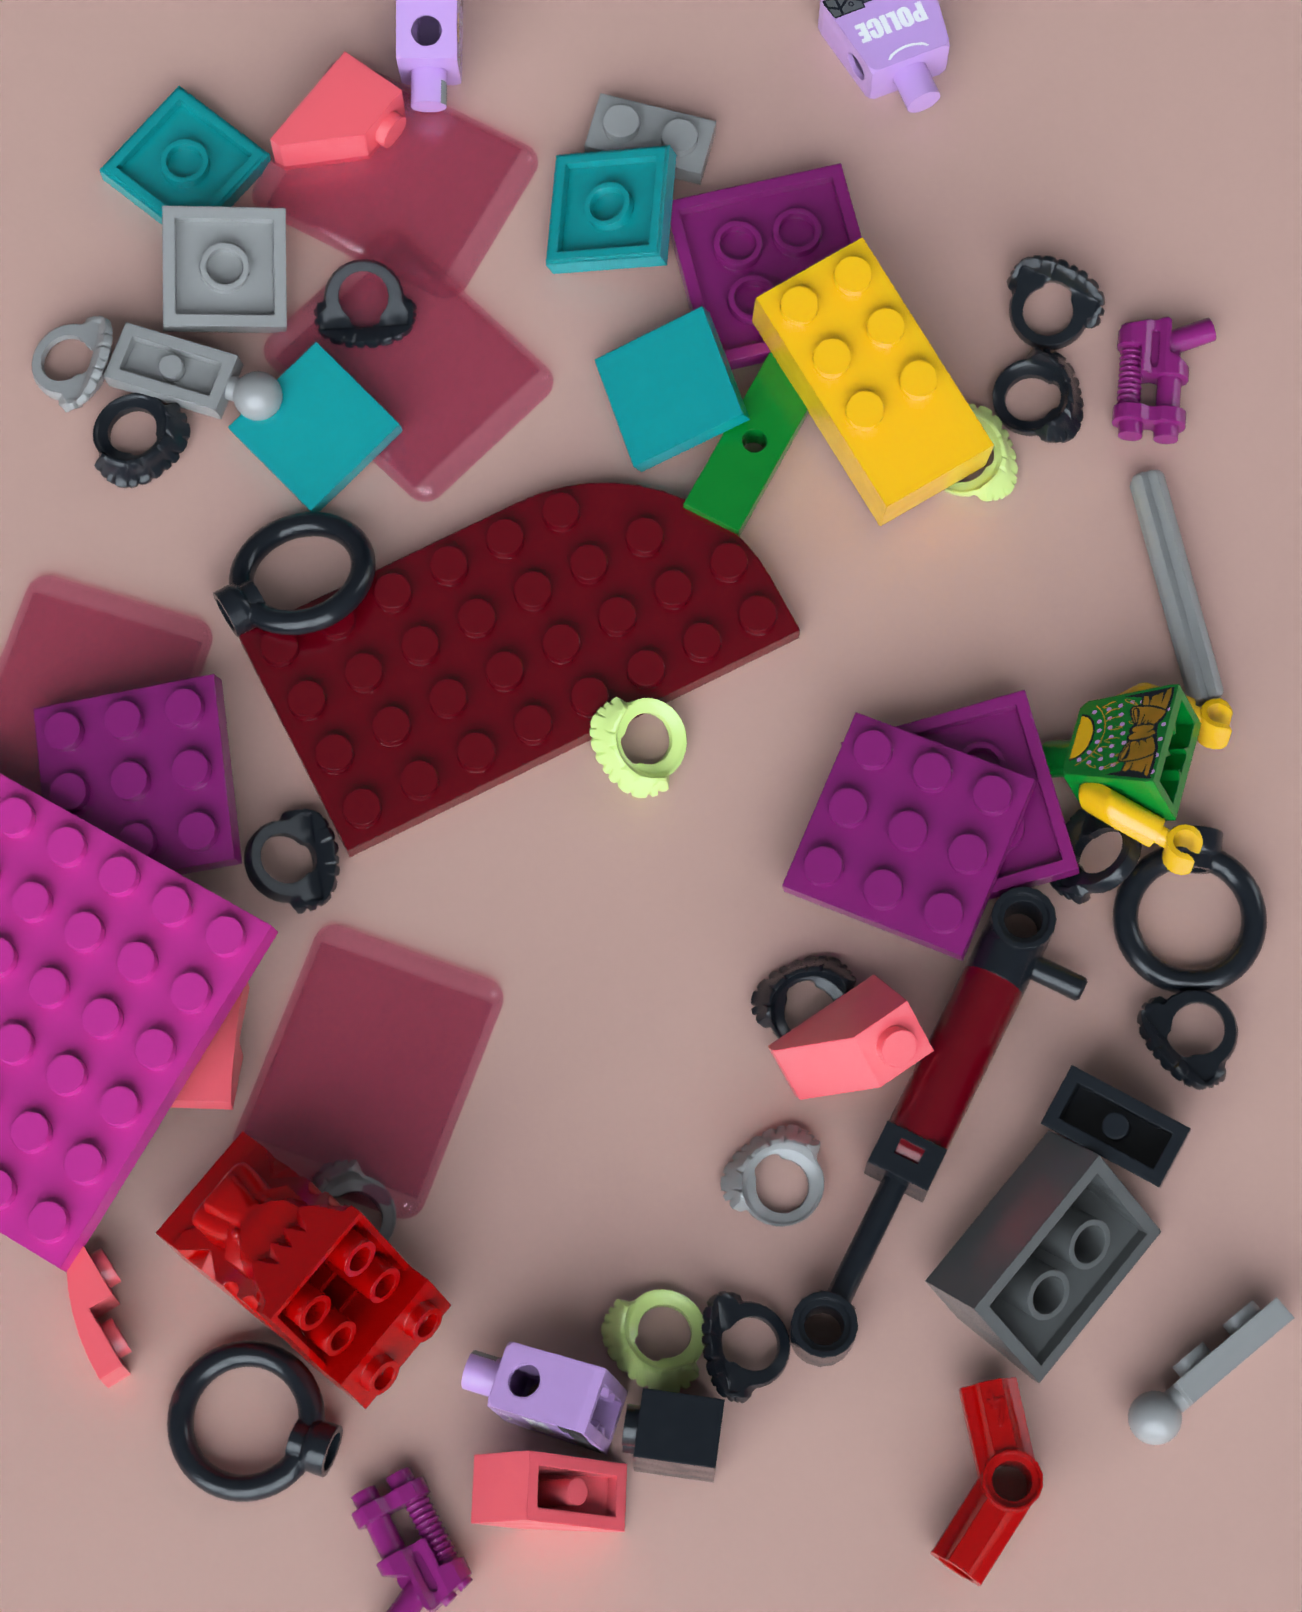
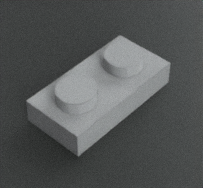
M600 93L584 145L585 153L670 145L677 155L675 179L701 185L716 134V121Z

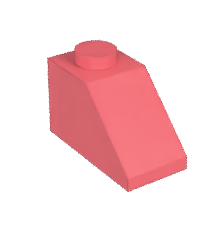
M344 51L270 138L276 167L284 173L370 162L382 147H391L399 139L406 126L402 90Z
M874 974L768 1046L794 1095L800 1100L882 1087L934 1051L908 1001Z
M531 1450L474 1455L471 1523L531 1530L625 1532L627 1464Z

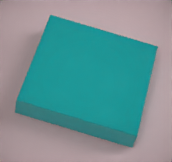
M178 86L100 169L102 180L162 225V206L232 207L272 163L269 153L182 87Z
M664 145L556 155L546 266L553 274L667 265L677 157L672 147Z
M703 306L595 359L633 467L640 472L650 469L750 420L710 312Z
M315 342L277 379L282 389L283 400L275 415L266 420L254 421L241 414L228 426L230 431L310 512H320L403 431L401 425Z

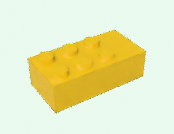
M863 237L756 297L752 317L754 326L804 402L812 419L879 526L886 524L986 466L994 447L993 442Z

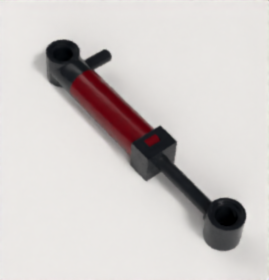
M1026 886L1012 888L1003 893L994 904L984 929L928 1040L934 1051L917 1062L889 1121H887L867 1161L864 1174L880 1181V1184L827 1291L820 1290L803 1298L794 1309L789 1328L790 1345L796 1355L807 1364L818 1367L831 1366L843 1360L851 1350L858 1330L856 1308L851 1304L856 1291L903 1195L906 1194L923 1203L1030 980L1074 1001L1080 999L1088 983L1086 977L1042 957L1053 935L1057 919L1055 908L1050 899L1037 889ZM1013 914L1026 915L1035 923L1037 934L1028 938L1016 937L1008 931L1004 919ZM821 1313L831 1315L838 1321L841 1327V1337L831 1345L814 1343L805 1332L804 1323L808 1318Z

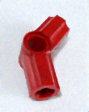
M1016 1377L978 1382L959 1389L978 1478L930 1554L937 1558L944 1566L977 1586L982 1585L1031 1505L1039 1498L1043 1488V1473L1034 1457ZM1002 1466H1011L1018 1469L1024 1475L1027 1482L1025 1497L1018 1501H1008L1001 1498L995 1492L992 1485V1476L995 1469Z

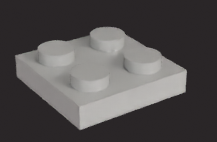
M162 206L163 332L286 333V208Z

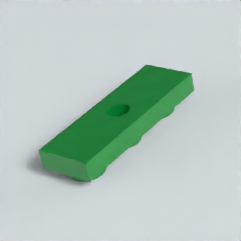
M769 352L743 398L750 420L723 433L683 508L737 534L739 537L809 414L804 402L771 352ZM749 443H757L764 449L759 452H750L744 446Z

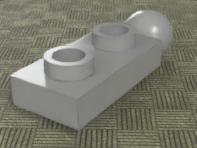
M128 322L123 327L103 375L111 387L155 397L167 404L178 403L181 408L217 419H222L229 400L234 402L237 410L244 417L254 421L266 420L275 415L283 400L281 386L272 375L262 371H253L239 378L243 363L238 355Z
M1277 1297L1262 1310L1253 1300L1250 1301L1222 1325L1231 1335L1211 1352L1202 1342L1172 1367L1181 1378L1165 1392H1145L1132 1402L1128 1412V1423L1132 1433L1140 1441L1150 1445H1161L1171 1441L1180 1430L1182 1413L1294 1319L1293 1315Z

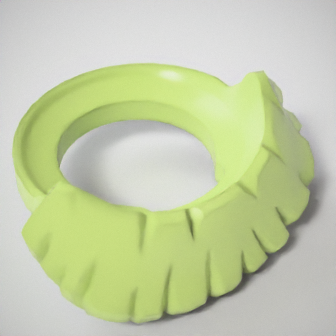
M969 404L994 444V460L974 480L957 482L944 491L960 497L975 495L985 502L996 501L999 498L1003 499L1013 491L1017 482L1015 475L1018 472V466L1015 462V450L1011 448L1013 443L1011 439H1008V431L1002 429L1003 423L996 415L992 416V410L981 405L977 408L975 404Z
M615 697L610 702H606L592 716L590 721L591 728L589 729L590 736L592 737L591 746L593 751L596 752L595 757L598 763L604 765L603 771L609 774L608 778L611 782L618 783V787L627 794L631 792L633 797L646 798L648 794L654 797L658 795V791H667L669 789V775L680 766L687 747L686 730L680 716L671 706L653 698H641L625 702ZM645 713L654 715L667 728L669 735L667 752L661 760L654 764H634L624 754L621 738L625 735L627 726L634 717Z
M666 1289L645 1292L633 1301L615 1300L614 1306L608 1310L609 1314H605L604 1322L601 1325V1334L604 1346L608 1348V1355L613 1361L617 1362L619 1370L628 1372L630 1379H635L636 1383L641 1387L648 1386V1389L679 1393L680 1388L687 1389L690 1387V1381L696 1380L699 1376V1368L696 1362L704 1349L702 1343V1336L704 1335L701 1329L704 1320L701 1311L695 1303L679 1292ZM657 1307L675 1309L685 1317L689 1324L691 1333L689 1345L677 1356L653 1361L642 1354L635 1344V1339L638 1336L639 1322L643 1315L651 1309Z

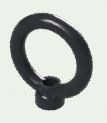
M302 512L287 515L268 523L247 539L232 562L229 573V585L213 592V596L224 619L237 637L254 627L281 635H302L317 632L343 620L364 600L375 577L376 560L374 549L365 533L357 525L341 516L324 512ZM312 536L325 537L338 542L347 550L351 561L347 580L333 596L315 606L299 610L274 608L265 603L254 584L255 572L261 561L272 550L288 541Z
M1192 825L1200 831L1203 838V845L1199 854L1191 852L1185 847L1176 848L1181 852L1188 853L1194 859L1195 863L1190 873H1211L1217 876L1231 889L1238 901L1241 912L1240 933L1235 945L1223 959L1211 966L1200 969L1177 968L1155 956L1143 940L1138 921L1141 900L1148 887L1157 878L1170 872L1163 864V847L1147 854L1137 862L1131 874L1120 884L1114 900L1113 928L1116 941L1124 958L1146 981L1173 993L1185 990H1203L1211 993L1231 985L1253 965L1265 940L1267 914L1261 890L1250 872L1238 860L1222 851L1223 832L1211 827Z
M256 1340L227 1343L212 1349L197 1359L186 1370L176 1385L167 1415L169 1444L182 1472L192 1483L206 1493L217 1498L235 1502H250L269 1498L290 1487L305 1472L325 1477L335 1461L343 1434L342 1426L325 1420L322 1394L307 1366L286 1349L275 1344ZM256 1367L272 1372L285 1382L296 1400L299 1419L290 1433L285 1456L267 1470L255 1474H233L216 1467L200 1450L194 1434L195 1409L204 1390L218 1376L236 1368Z

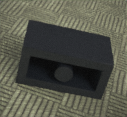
M1071 1065L1041 1122L1042 1125L1161 1188L1191 1132V1128Z
M643 1388L641 1405L627 1404L622 1437V1452L633 1454L634 1471L713 1482L725 1399Z

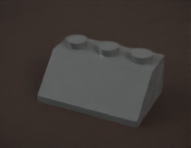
M1048 1130L925 1282L958 1319L1031 1379L1040 1383L1158 1237L1161 1230L1100 1155Z

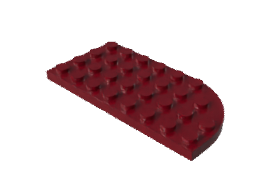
M585 483L564 486L517 502L376 570L372 586L364 600L351 614L328 628L302 635H281L254 628L240 635L239 639L349 857H352L590 741L592 737L590 736L589 729L591 728L590 721L592 716L606 702H610L615 697L625 702L641 698H653L667 703L798 639L800 629L759 558L737 534L683 508L685 499L667 492L623 483ZM340 588L294 610L309 608L324 602Z

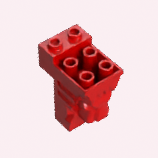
M243 1131L156 1231V1234L184 1261L284 1339L313 1368L365 1409L377 1395L384 1393L392 1386L398 1376L399 1368L420 1343L425 1342L434 1335L441 1324L442 1316L451 1307V1304L426 1277L412 1268L358 1209L352 1205L344 1204L341 1206L331 1194L326 1191L322 1193L310 1180L298 1175L289 1166L276 1159L264 1146Z

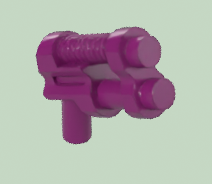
M1163 317L1157 320L1145 319L1121 325L1117 340V349L1121 356L1119 358V385L1117 386L1118 402L1114 405L1112 411V425L1118 428V437L1120 439L1137 441L1142 438L1143 430H1150L1154 432L1153 440L1159 444H1174L1178 441V433L1186 429V411L1180 408L1181 387L1189 382V367L1180 356L1184 351L1216 341V331L1210 318H1205L1173 330L1170 317ZM1152 383L1157 385L1155 406L1140 403L1141 384Z
M405 1467L386 1478L391 1489L390 1493L381 1497L376 1486L372 1485L353 1495L351 1499L357 1510L351 1516L358 1530L367 1529L382 1559L376 1564L381 1576L397 1578L398 1585L402 1589L386 1612H420L423 1607L429 1612H436L442 1605L447 1607L458 1596L455 1593L458 1589L462 1592L473 1581L470 1577L472 1572L465 1558L457 1556L458 1552L454 1550L455 1546L451 1544L452 1540L448 1538L449 1534L445 1532L446 1528L442 1526V1521L439 1520V1515L436 1514V1509L433 1508V1503L430 1502V1497L427 1496L431 1491L424 1477L415 1478L411 1468ZM403 1508H406V1511L409 1512V1517L413 1519L412 1523L416 1525L415 1529L419 1531L418 1535L422 1537L407 1547L390 1516Z

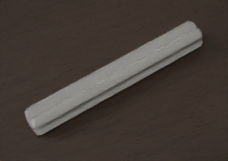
M1160 470L1141 472L1132 478L1130 484L1132 497L1186 694L1195 698L1197 706H1202L1207 700L1221 698L1224 689L1165 476Z

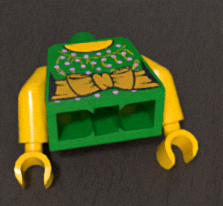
M1142 682L1116 696L1086 702L1080 707L1072 738L1047 740L1043 743L1042 748L1051 778L1064 777L1081 807L1086 812L1147 847H1150L1153 843L1163 847L1162 860L1165 867L1174 874L1186 875L1192 871L1195 861L1188 853L1181 852L1176 847H1185L1191 852L1199 854L1203 845L1202 835L1192 825H1178L1170 830L1164 826L1165 821H1172L1177 818L1196 742L1198 741L1201 745L1210 749L1226 747L1232 732L1229 725L1233 711L1229 703L1221 698H1213L1207 700L1202 707L1197 706L1195 698L1185 695L1180 684L1160 687Z

